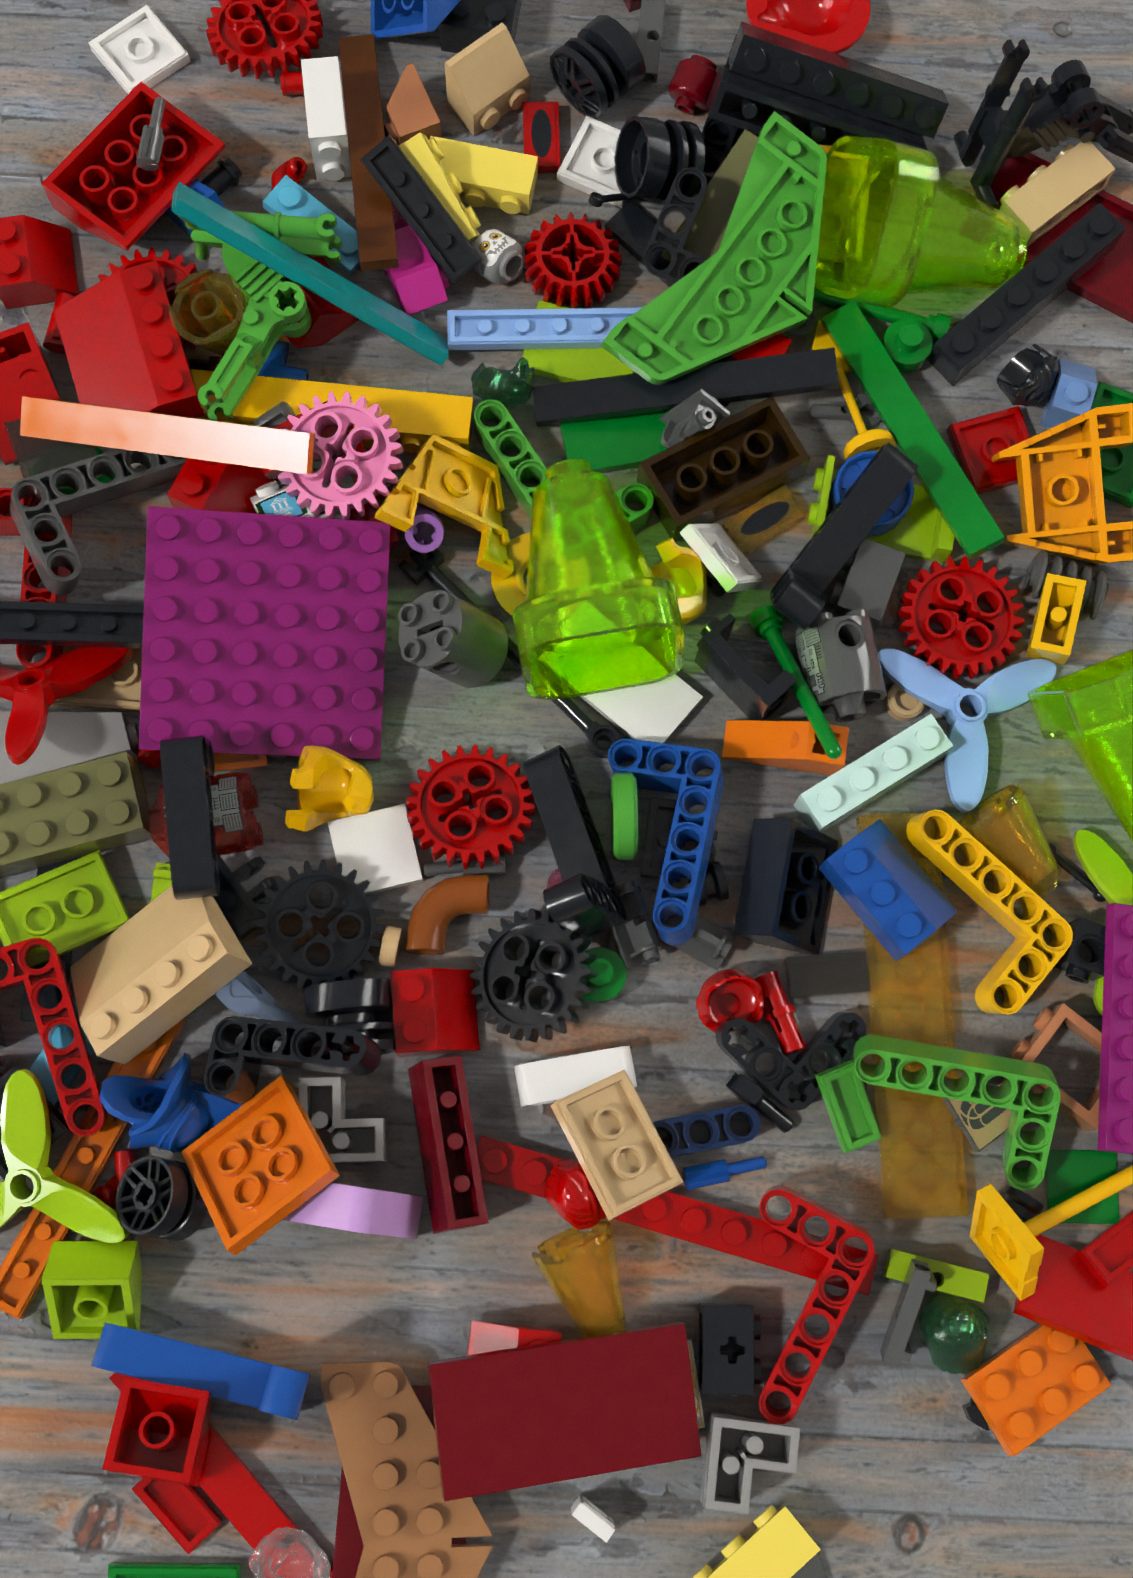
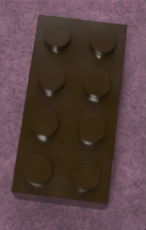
M771 396L713 425L711 428L703 430L640 462L637 483H641L651 490L654 496L653 510L669 537H673L674 541L677 542L683 539L680 532L688 524L714 523L802 478L810 457Z

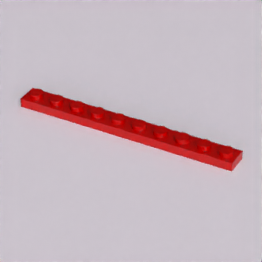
M481 1135L477 1147L482 1180L545 1199L546 1180L551 1175L550 1171L554 1166H558V1162L566 1161ZM669 1191L614 1218L621 1222L813 1280L817 1279L828 1258L774 1229L762 1219ZM843 1245L846 1254L853 1258H860L867 1252L849 1245ZM874 1254L873 1261L857 1293L869 1296L878 1254ZM838 1275L831 1276L824 1282L847 1290L849 1288L847 1281Z

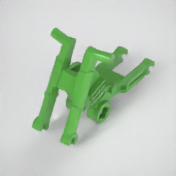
M230 211L306 256L322 257L332 264L341 262L340 253L338 251H330L332 248H342L341 238L335 236L332 229H325L328 226L332 228L337 226L336 217L333 214L325 213L318 218L282 215L281 212L264 214ZM181 218L185 222L186 227L193 230L191 238L194 241L197 259L207 260L210 257V247L222 248V259L239 296L248 304L243 313L236 337L207 384L203 385L198 392V399L207 410L210 420L219 421L216 416L219 411H223L227 419H232L235 410L268 359L276 341L284 335L290 338H297L308 332L312 322L304 293L297 284L286 281L285 276ZM215 395L216 400L210 404L208 397Z

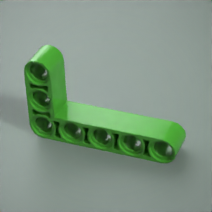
M491 399L482 401L477 405L474 411V423L478 441L491 461L498 465L499 473L560 561L567 564H575L584 559L588 560L643 528L649 522L654 496L651 490L641 483L627 485L577 514L507 408L501 402ZM489 419L500 422V424L494 427L485 426L483 423ZM507 449H515L520 454L515 457H507L503 452ZM530 478L538 480L540 484L536 487H527L522 482ZM630 502H639L644 506V509L633 511L626 505ZM551 508L558 510L560 515L555 518H548L542 512ZM606 520L612 524V527L607 530H601L594 523ZM564 539H575L581 545L578 548L569 549L561 542Z
M866 1035L855 1043L853 1048L854 1071L857 1077L865 1083L1011 1109L1002 1150V1161L1006 1178L1014 1188L1019 1190H1031L1041 1184L1045 1174L1061 1100V1093L1056 1078L1049 1067L1040 1063L880 1035ZM868 1054H877L883 1058L877 1064H867L862 1060ZM911 1061H917L924 1065L921 1070L916 1072H910L903 1068ZM952 1069L965 1071V1074L958 1079H950L945 1076ZM995 1076H1002L1007 1079L1000 1086L987 1084L988 1080ZM1036 1084H1046L1049 1086L1045 1092L1040 1094L1029 1092L1030 1088ZM1029 1122L1040 1124L1034 1131H1024L1021 1129ZM1021 1160L1032 1162L1029 1167L1024 1169L1013 1167Z

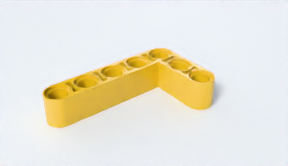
M935 809L915 815L909 820L906 828V834L911 844L1016 938L975 990L976 1004L986 1014L1010 1015L1016 1013L1070 947L1073 941L1071 926L948 813ZM926 820L931 821L935 826L936 834L933 839L929 838L925 833L924 824ZM957 846L962 849L965 855V861L962 866L954 858V850ZM986 873L991 875L994 881L992 892H989L984 885ZM1016 900L1023 906V915L1020 919L1017 918L1013 910ZM1045 927H1048L1052 933L1050 945H1047L1043 938ZM1021 957H1025L1029 965L1025 976L1019 969ZM998 987H1001L1005 995L1001 1006H998L994 999V993Z

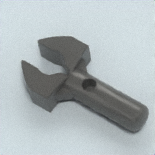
M858 393L855 400L860 413L864 410L876 412L866 394ZM813 404L810 408V416L813 419L849 420L855 426L847 405ZM861 413L867 430L875 429L879 426L881 422L880 417H865Z

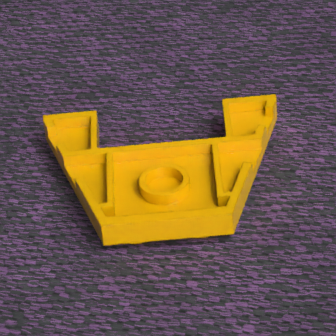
M433 433L421 446L399 478L398 484H395L390 491V495L383 501L375 513V518L406 532L413 526L417 502L481 532L476 566L506 579L513 573L514 565L513 560L508 559L506 545L510 543L508 529L503 528L501 511L505 508L498 465Z

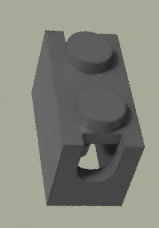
M864 538L859 547L841 568L848 572L844 583L837 581L831 594L829 603L835 605L832 617L845 616L850 611L866 609L875 632L882 620L906 553Z

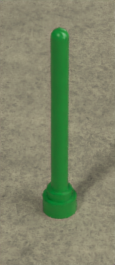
M814 287L813 301L840 308L855 300L864 316L889 323H894L901 319L918 321L928 328L934 344L948 332L952 316L937 313V316L929 314L927 318L822 287Z
M771 605L758 608L749 618V623L755 635L768 641L782 670L786 669L796 679L793 691L826 755L831 759L839 758L842 754V748L781 634L783 631L781 615Z

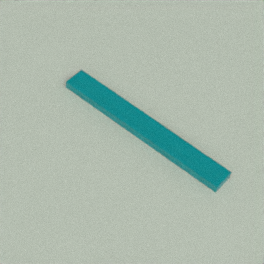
M181 182L176 186L172 195L171 211L438 365H443L448 358L447 338Z

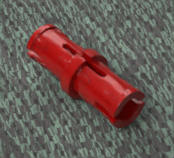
M769 972L755 978L763 990V1005L766 1010L764 1018L766 1023H771L782 1053L790 1055L805 1049L807 1045L803 1040L794 1017L796 1009L794 1004H789L778 972Z

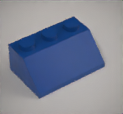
M371 0V34H374V39L378 40L433 32L460 0Z
M881 819L857 834L828 857L819 867V870L895 962L907 955L958 912Z

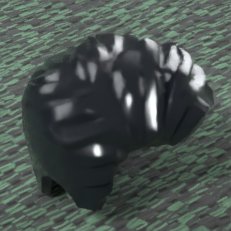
M1033 344L1032 346L1037 351L1026 348L1018 352L999 373L997 384L1012 405L1028 406L1037 404L1043 398L1049 396L1054 389L1058 377V357L1053 356L1044 348Z

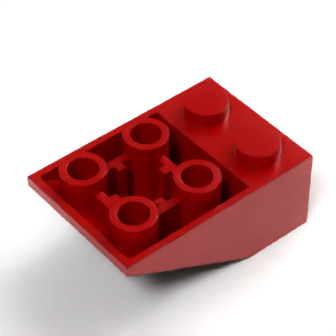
M29 322L0 332V456L5 466L69 443L20 436L22 396L62 401L42 346Z

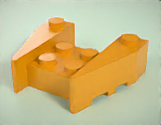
M1133 403L1096 407L992 456V462L1016 460L1022 533L1005 535L1004 543L1002 544L1038 552L1043 550L1048 554L1094 564L1133 561V521L1106 524L1100 450L1133 445Z

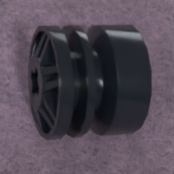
M598 15L577 34V38H570L550 56V69L561 93L579 113L597 119L607 108L616 103L618 96H624L645 78L646 66L637 43L617 20L608 15Z
M639 116L629 118L621 128L614 157L615 177L621 194L632 199L650 200L656 197L666 201L678 172L689 167L697 168L703 172L705 145L702 132L697 124L690 121L677 122L675 120L663 122L657 118ZM692 176L686 177L681 181L679 189L684 196L693 197L698 190L700 181Z
M352 979L321 983L304 988L307 1017L325 1019L326 1026L348 1028L361 1032L379 1045L381 1055L396 1051L395 1039H376L378 1034L394 1031L393 1023L374 1020V1014L392 1008L388 979ZM322 1045L312 1047L311 1056L316 1055ZM342 1048V1053L348 1057H350L351 1054L359 1053V1051H347Z

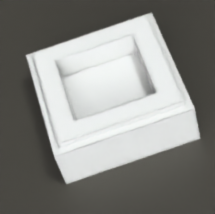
M579 1495L571 1506L572 1516L607 1543L616 1530L613 1519L583 1495Z

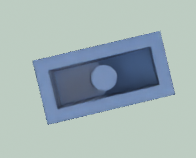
M1059 358L1057 363L1058 377L1054 389L1047 397L1040 426L1052 428L1091 410L1098 385L1095 368Z

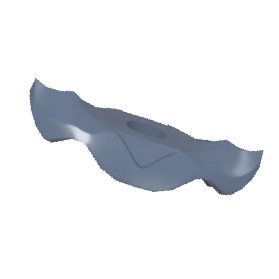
M245 971L241 972L215 993L216 997L227 1008L240 1015L256 1016L265 1020L300 1023L293 1016L291 1010L279 1007L276 999ZM282 1036L278 1037L276 1040L282 1041Z

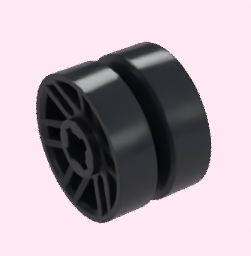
M144 1156L134 1161L123 1174L116 1193L118 1219L128 1232L137 1235L173 1241L186 1239L201 1226L208 1211L187 1164L157 1156Z

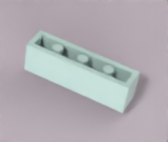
M930 714L800 794L794 803V807L807 826L823 833L943 758L953 747V744L933 715Z

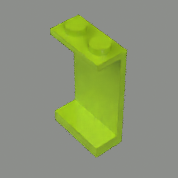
M828 455L823 468L817 467L815 471L812 490L818 491L817 502L810 503L806 521L807 525H812L811 537L831 513L829 493L831 484L839 471L834 469L836 456ZM913 484L914 494L911 506L895 529L882 536L866 539L906 553L905 557L931 562L936 560L938 563L944 564L953 550L955 536L925 488L921 485Z

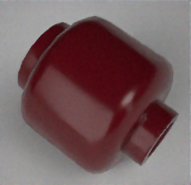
M692 55L691 58L683 59L679 62L668 87L669 95L675 101L674 107L689 115H693L695 111L707 110V100L717 75V66L711 60L703 56Z

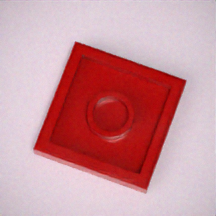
M1019 406L948 426L946 431L959 466L978 495L1018 484L1016 460L992 462V456L1031 438Z

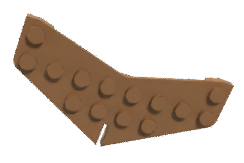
M392 1361L321 1363V1390L364 1545L355 1578H477L493 1547V1543L452 1544V1538L493 1536L473 1497L444 1502L435 1427L402 1367Z

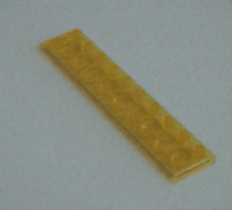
M921 813L858 815L856 818L857 834L881 819L943 893L942 871L911 844L906 834L909 820ZM926 820L924 824L925 833L929 838L933 839L936 834L935 826L931 821ZM946 922L896 962L863 923L871 1035L956 1049ZM872 1054L873 1064H877L883 1059L877 1054ZM911 1061L903 1068L910 1072H916L921 1070L924 1065L917 1061ZM957 1069L949 1070L945 1076L950 1079H958ZM874 1085L877 1123L881 1131V1139L878 1140L883 1218L969 1216L962 1130L960 1127L954 1126L955 1119L942 1097Z

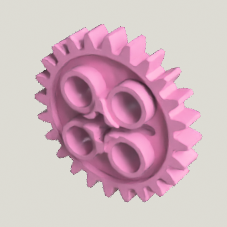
M329 392L328 402L322 404L320 399L314 396V408L309 410L301 403L299 408L303 416L299 419L288 415L287 418L293 426L292 431L315 433L313 460H321V468L312 474L283 471L278 475V479L282 484H290L285 491L290 498L298 496L296 503L301 509L311 503L310 511L316 517L323 508L328 519H334L336 512L340 511L344 519L349 520L350 511L354 508L363 517L365 516L364 504L369 503L374 508H379L375 497L378 494L388 497L390 493L385 486L386 483L398 484L399 482L397 476L391 471L403 468L401 460L393 457L403 453L401 444L394 442L400 435L396 428H389L392 420L388 414L379 417L381 409L377 403L367 409L368 402L365 396H361L355 404H353L349 392H345L341 402L337 401L333 392ZM354 425L355 428L347 436L349 426ZM326 426H338L337 432L332 437H320L321 431ZM365 439L374 441L369 451L364 453L356 451L360 441ZM344 450L346 457H338L334 462L332 456L334 454L341 455ZM350 474L358 476V480L353 487L347 489L340 487L341 480L345 476ZM331 477L330 485L326 488L323 487V484Z

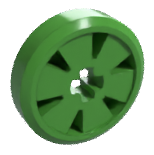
M616 772L611 778L612 855L616 860H633L638 850L637 780L632 772Z

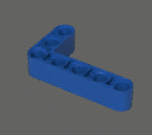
M620 739L614 742L608 751V761L613 774L616 772H632L637 780V788L678 794L653 909V921L660 938L665 943L672 946L681 945L692 937L724 787L721 761L715 752L705 748L636 739ZM626 759H636L631 766H620ZM664 764L675 765L670 771H658ZM703 769L713 770L710 776H696ZM695 805L706 806V809L699 814L688 813L689 809ZM688 841L699 843L692 851L680 850L681 846ZM680 878L691 880L690 884L684 889L672 888L673 883ZM669 917H683L682 923L677 927L668 928L664 926L665 921Z
M106 1322L104 1323L91 1366L151 1382L210 1391L211 1397L259 1408V1411L298 1420L310 1377L308 1373Z

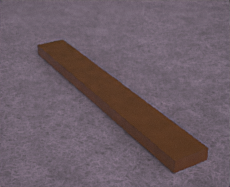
M374 34L339 37L361 271L398 268L392 201L360 160L385 139Z

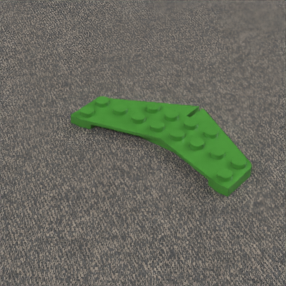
M774 111L760 131L718 252L635 314L629 315L615 325L603 341L601 347L646 381L655 385H662L803 324L812 313L827 167V155L824 149Z

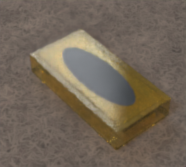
M784 485L723 522L722 528L746 556L803 521L807 514L787 486Z

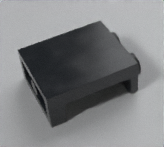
M731 613L723 620L716 617L700 632L703 637L696 645L698 651L695 662L750 720L765 721L786 702L796 683V679L785 669L771 683L767 684L728 643L736 619Z

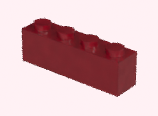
M462 1055L422 1060L408 1068L433 1234L488 1224Z

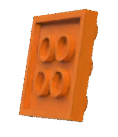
M282 1075L181 1152L226 1250L234 1255L239 1254L340 1176L290 1081Z

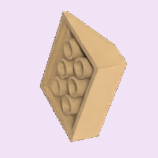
M170 886L70 967L80 1024L98 1057L127 1064L252 965V962L213 896L176 900L172 886Z

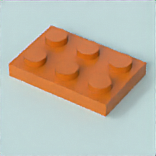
M1042 1324L1033 1327L960 1379L1008 1456L1019 1454L1111 1386V1383L1084 1341Z

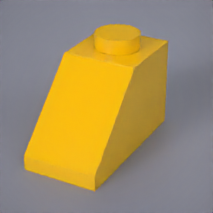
M1047 573L1033 620L1025 657L1046 659L1060 665L1066 663L1071 654L1087 581Z

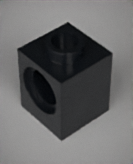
M1079 917L1069 923L1073 931V941L1054 967L1066 971L1065 976L1067 978L1087 984L1089 980L1094 981L1104 977L1106 926ZM1080 943L1090 948L1092 952L1090 963L1084 961L1079 956L1078 947Z

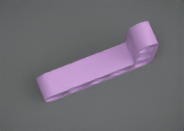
M330 1183L283 1220L365 1234L417 1239L424 1197Z

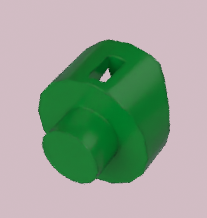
M901 319L892 323L886 329L881 341L900 373L912 372L923 367L933 346L932 335L928 328L912 319Z
M594 947L584 951V953L596 956L597 959L588 964L587 967L589 970L597 972L598 976L587 979V985L594 988L596 992L594 994H584L582 999L592 1003L612 1001L620 994L626 981V968L623 960L614 951L605 947Z

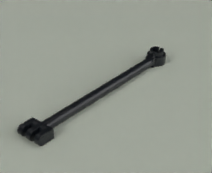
M437 548L427 553L429 555L427 559L420 552L414 550L410 557L418 565L416 569L405 559L398 564L400 569L416 585H419L427 577L439 590L447 591L479 608L438 568L445 559L444 555ZM508 637L507 657L585 733V736L589 739L590 751L596 757L608 758L609 749H600L597 746V741L605 738L612 745L619 740L618 732L612 726L600 725L597 721H594Z

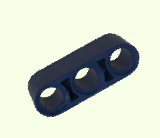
M736 1105L653 1122L656 1129H662L669 1135L670 1144L667 1151L670 1157L742 1144L753 1140L760 1129L758 1114L746 1105ZM734 1113L744 1115L749 1121V1130L745 1136L735 1135L729 1127L730 1118ZM694 1121L705 1123L710 1130L709 1139L705 1144H697L689 1136V1127Z

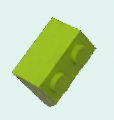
M53 1241L42 1277L53 1339H100L105 1322L140 1331L143 1269L138 1241H120L118 1243Z

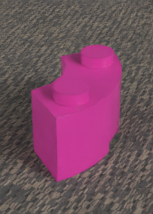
M405 219L394 222L399 267L383 269L385 276L389 275L394 296L404 313L411 315L448 301L445 289L450 286L446 273L440 266L437 267L428 249Z

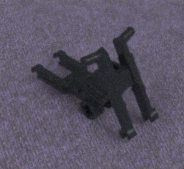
M1011 39L1004 43L1002 47L1004 58L991 84L985 90V96L968 129V133L962 130L954 135L959 157L966 167L975 163L983 145L985 146L970 183L987 214L993 213L999 208L990 185L999 172L1005 158L1019 157L1041 147L1046 152H1049L1051 146L1055 148L1059 145L1058 142L1060 140L1062 142L1067 140L1066 136L1078 138L1083 143L1089 141L1097 142L1105 150L1133 163V137L1128 135L1133 133L1132 109H1126L1099 94L1096 89L1091 88V78L1083 62L1080 60H1070L1058 66L1051 76V84L1049 85L1044 81L1043 77H1039L1034 85H1032L1029 77L1024 78L1009 110L1002 109L1001 106L1005 98L1009 97L1011 93L1010 88L1030 54V49L1025 39L1020 40L1016 48Z

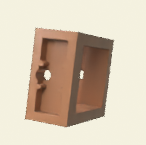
M1064 1003L1051 1009L1045 1007L1032 1023L1036 1030L1028 1041L1022 1038L1009 1054V1058L1034 1062L1062 1023L1099 1052H1101L1102 1032ZM1100 1082L1083 1106L1059 1088L1061 1100L1058 1111L1083 1131L1097 1130L1099 1123ZM1036 1084L1030 1089L1036 1094L1045 1092L1049 1086L1046 1084Z

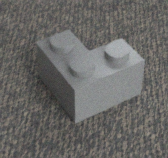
M342 1077L299 1078V1100L333 1164L387 1162V1120L384 1118L346 1119L345 1080Z
M709 1411L700 1502L703 1507L710 1510L749 1514L753 1468L796 1474L800 1427L793 1422L777 1424L770 1423L765 1418Z

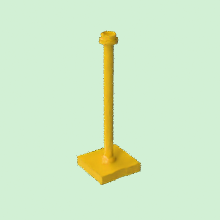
M1133 1165L1024 1223L993 1185L989 1184L977 1190L969 1237L1019 1300L1022 1301L1035 1293L1038 1280L1037 1274L1045 1249L1035 1236L1132 1185Z

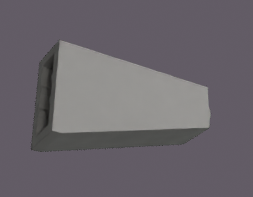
M0 712V784L125 751L137 760L136 746H139V730L136 723L130 724L122 712H48L45 731L35 752L23 764H13L5 748V733L11 712Z

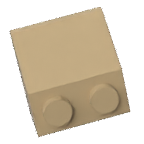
M503 23L497 25L445 62L447 107L473 136H476L484 129L488 130L494 127L502 116L512 109L517 110L522 107L523 102H526L530 97V75L507 27Z

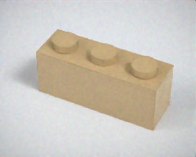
M1091 141L1087 143L1080 142L1075 147L1069 144L1056 156L1054 163L1048 167L1041 165L1029 176L1028 182L1021 188L1016 185L1000 199L1002 205L995 219L1024 250L1103 190L1116 169Z

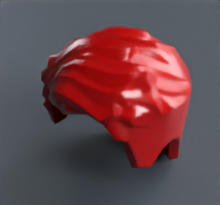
M733 968L717 971L707 978L696 999V1009L698 1010L699 1018L714 1033H716L719 1024L725 1019L732 1017L745 1019L752 1024L757 1023L762 1018L764 1012L761 985L752 976L742 970ZM730 1028L729 1031H728V1033H730V1032L733 1031L734 1029H733V1028Z
M569 1158L566 1161L558 1162V1166L552 1168L550 1171L551 1175L546 1180V1200L575 1229L582 1230L596 1226L601 1219H605L607 1216L578 1159Z

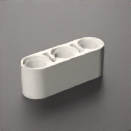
M630 1046L597 1050L514 1066L520 1106L523 1108L554 1103L624 1069L634 1088L638 1087Z

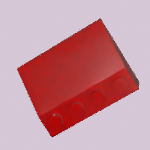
M140 82L41 183L52 207L80 229L126 251L172 205V195L178 183L181 182L189 187L226 148L225 143L165 100L161 123L162 134L165 137L159 168L156 171H147L140 168L136 164L142 130L145 125L150 124L154 99L161 97L143 82Z
M157 260L119 270L54 309L80 403L192 418L205 416L198 399L197 388Z

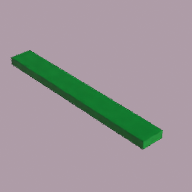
M855 300L821 317L823 327L886 428L894 436L901 452L919 465L915 472L916 476L968 559L971 560L1004 543L1005 536Z

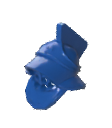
M185 1052L180 1060L158 1079L112 1075L102 1081L100 1085V1102L107 1112L132 1124L129 1130V1150L157 1146L160 1151L182 1152L244 1104H234L214 1096L206 1090L204 1085L191 1079V1055Z

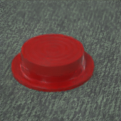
M746 0V13L750 24L839 54L851 48L863 36L869 23L871 6L870 0Z

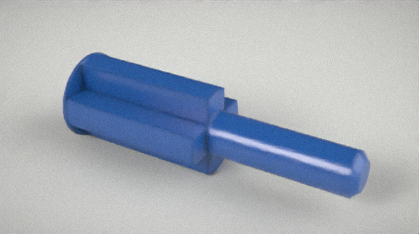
M760 1156L728 1164L723 1159L686 1168L683 1167V1181L687 1191L730 1181L729 1176L765 1169L767 1161L765 1157Z

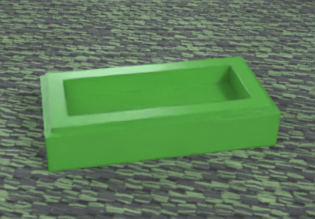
M853 1060L815 1075L842 1152L849 1153L883 1138L864 1082L857 1077L854 1071Z

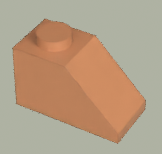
M408 64L386 106L388 123L384 124V131L386 137L391 135L398 145L420 132L426 135L428 140L431 136L442 138L440 120L414 64Z

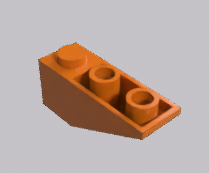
M727 720L721 759L831 776L845 766L849 727L829 724L842 748L841 756L837 759H831L826 755L809 721Z

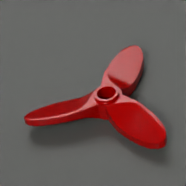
M82 646L60 654L39 668L33 667L17 671L0 666V697L13 702L5 733V748L10 761L16 765L23 764L35 752L45 731L48 709L56 699L83 691L113 674L130 660L133 655V648Z

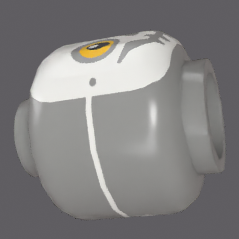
M496 229L486 230L475 239L472 245L484 259L473 269L476 274L497 285L507 284L521 274L524 268L523 247L517 240Z

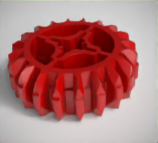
M572 212L567 216V220H562L556 214L553 218V224L543 220L540 225V231L533 230L530 235V242H527L524 247L525 279L528 284H532L534 295L543 294V301L545 302L556 300V306L558 307L564 306L565 303L570 304L571 308H577L579 303H583L586 308H590L592 306V299L602 303L605 299V293L612 294L615 282H618L620 279L621 269L619 267L622 265V256L619 253L620 245L618 240L612 239L613 233L611 228L601 230L602 223L600 219L592 224L589 223L586 213L581 217V220L574 219ZM570 253L573 254V262H575L574 271L572 270V262H570Z

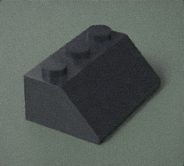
M793 818L754 819L733 934L756 944L819 956L831 883L819 870V867L837 851L839 841Z

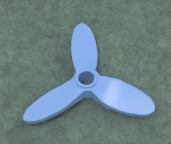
M896 649L880 650L878 652L882 671L903 691L945 716L949 724L947 737L953 744V747L944 756L948 793L951 802L962 813L971 811L982 799L988 774L989 747L983 721L985 718L1000 715L1021 706L1044 690L1056 674L1055 663L1046 659H1033L1017 663L995 673L976 689H965L931 665L927 666L926 662ZM960 703H964L971 708L973 717L963 714L960 709Z

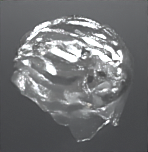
M289 1527L277 1528L271 1534L264 1536L249 1559V1567L256 1578H330L329 1571L331 1569L330 1562L327 1559L328 1556L319 1547L316 1540L304 1530Z

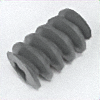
M1043 550L1038 552L1028 567L1021 593L1028 586H1031L1032 598L1036 599L1042 592L1047 573L1085 580L1087 582L1080 613L1088 606L1090 607V619L1094 620L1099 614L1108 592L1109 584L1107 583L1106 572L1098 571L1092 577L1091 567L1084 566L1077 573V563L1075 561H1069L1062 568V557L1055 555L1048 563V553Z

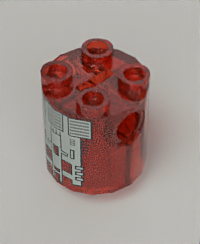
M238 771L210 777L217 856L255 850L256 846L264 845L261 823L257 822L255 812L252 810L259 808V800L255 784L252 785L249 772L243 773ZM161 784L159 795L148 812V822L153 841L169 858L163 784Z

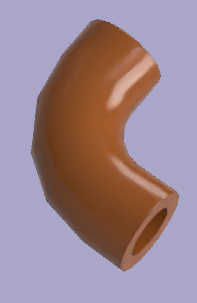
M468 874L449 877L427 889L412 909L406 931L405 952L427 956L445 954L446 932L448 925L454 918L463 914L489 913L490 875Z

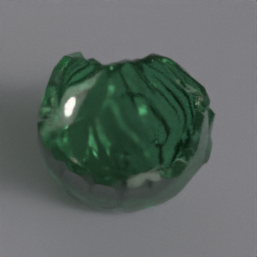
M524 357L519 359L512 370H500L490 366L485 368L484 363H481L471 376L473 394L484 401L488 399L497 400L507 409L521 407L531 398L535 368H529L528 360Z
M939 1294L929 1300L920 1313L919 1326L922 1332L923 1343L926 1344L930 1352L933 1364L950 1374H967L974 1371V1369L981 1365L990 1332L989 1316L976 1304L967 1303L950 1294Z

